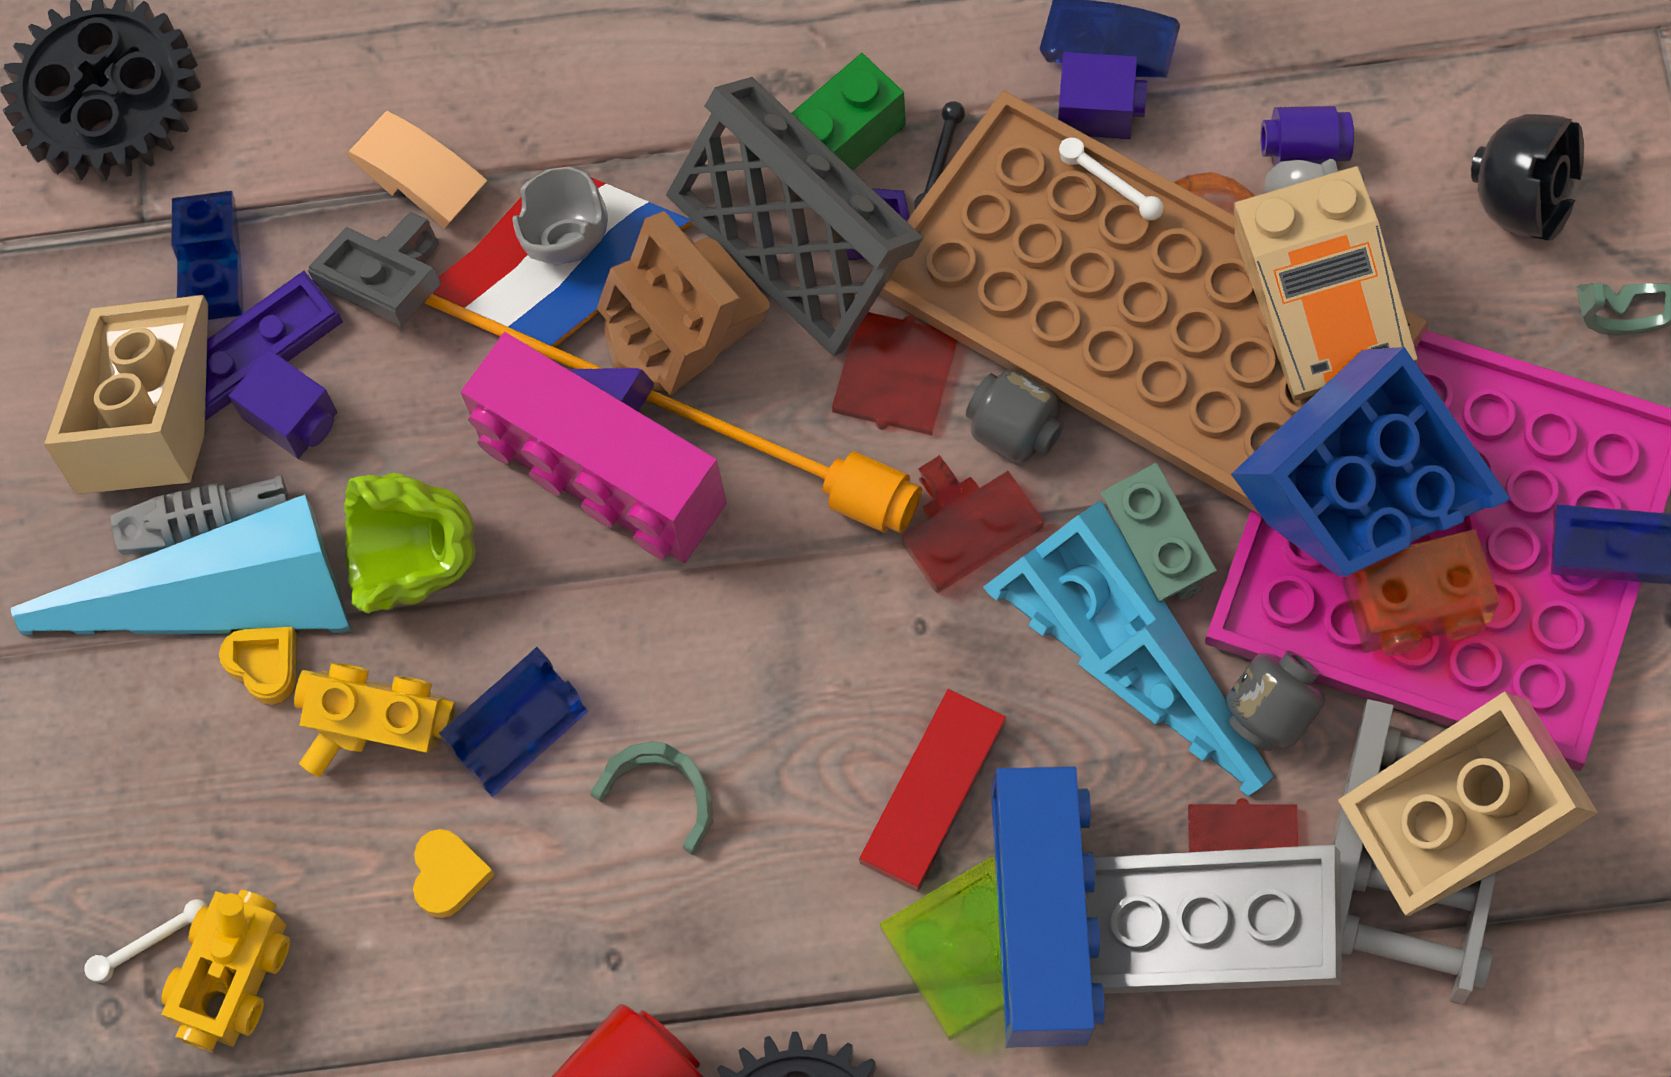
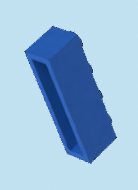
M1076 767L996 768L991 786L1006 1048L1085 1046L1094 1032V1024H1103L1105 1017L1102 983H1091L1090 958L1099 957L1100 930L1098 918L1087 917L1085 893H1093L1095 890L1094 855L1092 852H1082L1081 828L1090 827L1091 805L1088 788L1078 789Z

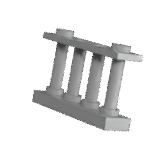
M1367 699L1359 723L1344 795L1377 775L1380 765L1389 767L1394 761L1397 762L1426 743L1425 741L1400 736L1401 729L1389 726L1394 705ZM1341 807L1332 845H1335L1340 851L1342 954L1351 956L1352 950H1357L1455 975L1450 1002L1463 1005L1471 994L1473 986L1484 989L1488 978L1493 950L1482 947L1497 872L1475 882L1474 885L1471 884L1436 902L1469 911L1461 948L1360 924L1359 916L1348 914L1353 890L1365 892L1366 886L1391 891L1369 853L1362 851L1363 843Z

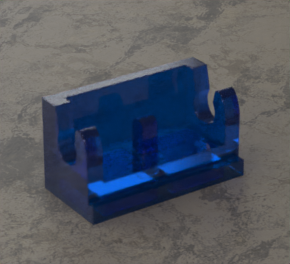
M536 647L439 732V735L454 758L493 797L588 713V710L582 704L579 694L569 681L564 682L553 669L550 660Z

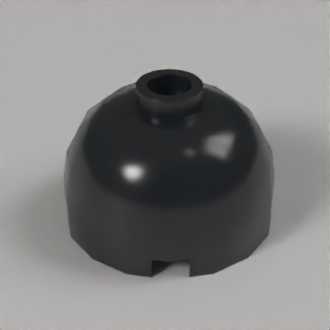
M1525 114L1509 119L1491 136L1486 147L1480 146L1477 149L1472 161L1471 178L1474 183H1478L1479 198L1485 212L1503 230L1522 237L1538 238L1547 241L1554 240L1563 230L1575 203L1573 199L1562 200L1567 190L1569 178L1581 180L1583 171L1584 138L1582 127L1579 123L1571 122L1573 119L1563 116Z

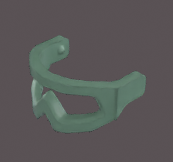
M1602 283L1580 284L1577 286L1582 318H1584L1586 326L1600 334L1627 335L1645 333L1671 325V283L1625 284L1620 289L1618 295L1608 285ZM1666 294L1664 311L1661 314L1628 320L1608 319L1596 315L1605 303L1615 314L1620 315L1628 309L1635 295Z
M655 741L630 745L613 758H609L604 772L590 794L600 802L604 801L619 777L641 765H663L677 769L693 783L697 803V819L691 832L686 837L683 849L694 855L713 823L711 795L703 776L691 758L666 743Z

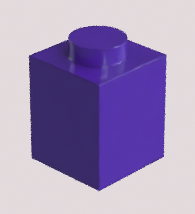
M1063 52L1058 120L1089 137L1131 139L1132 117H1145L1147 80H1135L1137 57Z
M270 349L263 354L228 395L244 421L297 459L302 456L309 446L315 447L327 437L332 429L334 416L338 413L325 388Z

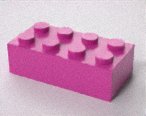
M505 331L461 390V395L470 414L468 421L476 429L480 438L477 443L486 453L504 464H508L511 459L521 463L531 470L529 476L538 485L552 494L560 495L565 490L583 501L581 508L597 522L607 527H612L617 522L635 533L633 536L634 541L645 551L657 558L664 559L669 554L685 564L727 504L716 458Z

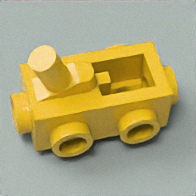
M331 662L329 672L323 670L319 672L302 670L294 697V707L302 709L299 726L313 728L320 733L299 764L311 774L321 777L341 747L345 750L362 752L367 740L427 753L437 747L439 738L448 740L454 722L456 702L447 700L446 696L431 694V682L405 676H394L392 685L367 680L369 669L355 665Z
M240 889L238 895L233 893L223 894L215 891L209 907L202 906L199 909L189 931L188 939L192 946L182 968L175 967L168 976L161 996V1002L165 1005L161 1015L173 1025L179 1027L175 1036L176 1039L198 1049L213 1052L217 1041L234 1047L240 1033L246 1036L253 1033L264 1007L263 998L256 996L266 972L277 974L280 971L290 948V937L283 935L287 925L274 913L276 903L256 893ZM217 995H225L226 997L217 1017H210L207 1012L209 1001Z

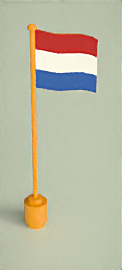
M592 178L607 209L608 223L605 235L585 259L555 266L531 259L521 247L516 237L512 220L513 216H519L521 213L522 198L520 197L471 252L438 277L441 285L424 303L501 337L505 331L546 357L572 369H598L601 367L556 348V346L599 313L597 306L610 268L631 259L645 218L665 211L681 230L693 225V222L689 218ZM654 390L650 392L645 400L825 479L822 491L829 495L828 508L882 533H886L889 529L900 534L903 533L917 510L922 487L911 483L909 474L861 453L853 451L845 460L837 458L829 468Z

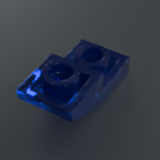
M1053 0L1039 51L1048 63H1062L1063 52L1136 56V77L1167 78L1180 23L1176 18L1116 3L1095 0Z
M224 191L172 198L171 246L177 259V298L204 295L208 303V320L242 315L241 252L233 192Z

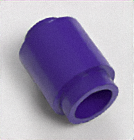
M1335 106L1275 107L1271 120H1263L1261 124L1260 144L1262 156L1272 157L1274 167L1279 162L1304 160L1320 165L1329 159L1336 161V165L1338 161H1350L1354 147L1352 115L1350 112H1337Z

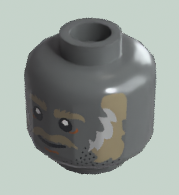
M1015 369L1007 370L998 377L992 373L988 374L973 394L965 414L967 418L972 420L970 431L974 439L1014 463L1026 461L1036 451L1045 456L1056 443L1064 426L1063 422L1056 419L1059 409L1057 395L1049 388Z
M1286 651L1283 657L1268 653L1258 654L1226 697L1228 708L1232 714L1229 719L1230 725L1247 741L1266 751H1271L1274 746L1286 748L1294 746L1324 706V694L1315 682L1319 671L1305 658L1292 651Z

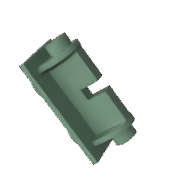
M1157 462L1100 492L1159 602L1177 594L1179 600H1186L1202 590L1201 580L1217 573Z

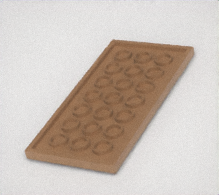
M1002 90L907 220L924 239L912 257L899 262L879 296L1004 368L1020 371L1052 390L1058 399L1259 514L1231 474L1313 396L1293 401L1235 239L1234 215ZM1070 137L1081 140L1084 145V153L1144 196L1158 197L1164 206L1161 217L1151 221L1144 219L1137 205L1080 164L1068 165L1064 163L1060 158L1059 152L1061 142ZM871 271L868 273V275L866 276L865 280H867V278H868V276L870 275ZM1403 307L1414 348H1416L1427 332L1428 321Z

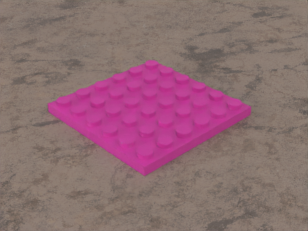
M1427 331L1415 348L1418 358L1417 366L1511 500L1494 508H1484L1464 518V522L1447 530H1437L1411 542L1410 547L1346 577L1334 574L1267 525L1260 514L1251 510L1208 629L1205 644L1253 660L1261 653L1283 657L1286 651L1295 652L1309 661L1319 671L1315 682L1366 699L1394 705L1393 708L1448 727H1451L1504 691L1529 700L1570 768L1581 771L1590 749L1671 490V408Z

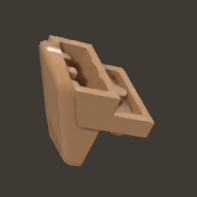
M662 211L644 219L631 259L610 268L597 310L606 319L604 332L612 367L642 369L654 383L652 390L659 392L667 391L669 395H672L691 379L715 362L717 355L761 324L767 315L770 302L716 240L703 238L693 242L690 236L683 232L665 211Z

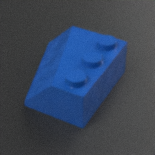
M1405 347L1361 350L1231 474L1267 525L1340 577H1346L1410 547L1411 542L1437 530H1447L1464 522L1465 517L1484 508H1494L1511 500Z

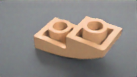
M386 111L346 154L348 158L391 196L399 189L443 229L449 225L487 182L474 168L439 141L389 111Z

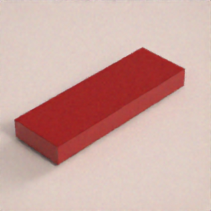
M947 689L859 857L860 864L919 892L1006 724V716Z

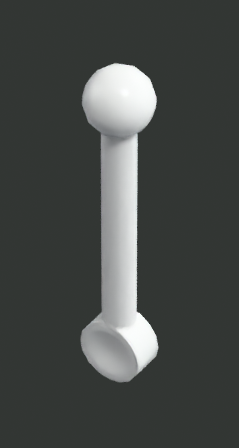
M1070 137L1061 142L1059 152L1060 158L1064 163L1068 165L1080 164L1137 205L1144 219L1151 221L1161 217L1164 206L1158 197L1144 196L1084 153V145L1081 140Z
M201 899L191 900L185 905L183 913L110 956L95 955L91 957L85 964V975L96 983L107 982L112 977L115 967L186 925L192 924L199 909L202 906L208 907L207 903Z

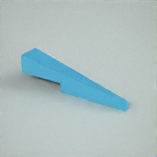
M305 494L11 608L14 621L22 635H33V631H72L77 635H94L95 631H130L133 634H231V630L277 627L328 629L332 633H344L351 630L337 578L330 566L315 511Z
M1101 500L1077 515L983 587L996 601L1005 598L1032 619L1028 626L1041 636L1051 634L1081 657L1078 665L1154 724L1164 722L1189 741L1191 746L1188 750L1200 760L1204 761L1210 758L1242 783L1239 790L1245 795H1251L1274 777L1256 747L1237 733L1230 725L1229 719L1232 714L1226 699L1164 601L1159 602L1126 539Z

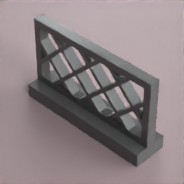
M753 77L714 87L704 105L711 114L667 191L666 196L709 238L716 240L733 260L832 356L842 353L899 262L912 257L924 237ZM725 127L739 139L742 161L725 162L720 137ZM769 167L781 179L785 201L767 202L761 168ZM727 171H745L750 204H732ZM701 173H710L716 203L715 207H707L690 191L698 175ZM803 208H812L824 219L828 241L809 242ZM787 210L793 244H774L769 211ZM752 213L758 246L748 247L738 237L734 214ZM846 249H855L874 267L865 282L852 283ZM830 251L835 284L817 285L811 252ZM776 254H795L799 287H790L780 277ZM837 294L842 320L836 330L822 317L819 295Z

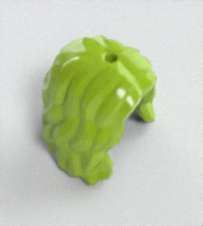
M389 473L381 477L366 475L350 478L345 490L346 499L344 502V512L346 514L344 527L347 533L345 537V563L349 574L348 584L353 590L352 605L360 611L370 614L381 609H392L398 603L407 605L417 604L425 600L429 594L458 581L471 567L476 551L473 540L474 520L468 508L456 494L445 488L433 487L400 473Z

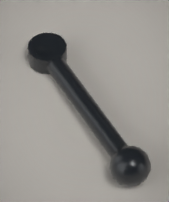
M957 101L946 103L942 109L941 115L945 121L925 191L916 197L914 209L917 208L942 174L956 125L961 123L965 117V109Z

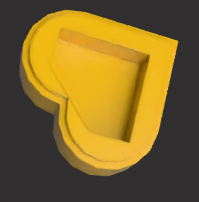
M293 627L243 629L227 636L221 644L219 651L220 663L230 677L239 682H244L245 687L255 700L262 704L273 705L283 702L291 695L296 684L297 633Z
M437 829L430 831L422 836L416 844L414 857L416 865L421 872L415 879L413 887L414 898L421 909L431 917L445 918L452 916L495 876L492 869L457 835L449 830Z

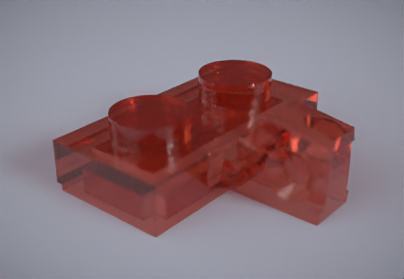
M939 455L918 468L921 473L919 482L932 499V501L923 506V511L929 520L902 536V545L933 590L939 593L1042 529L1044 520L1009 471L979 488L972 477L959 483L954 473Z

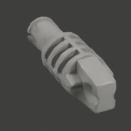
M279 475L273 479L227 489L226 484L220 485L219 482L158 496L112 514L110 516L111 527L117 549L122 555L157 552L289 501L286 499L288 493L282 475Z

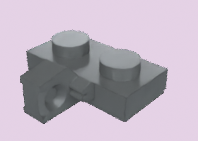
M410 211L387 237L383 236L378 240H374L346 227L312 262L308 272L317 286L402 327L441 285L434 268L426 264L428 258L439 245V240L435 237L428 219Z

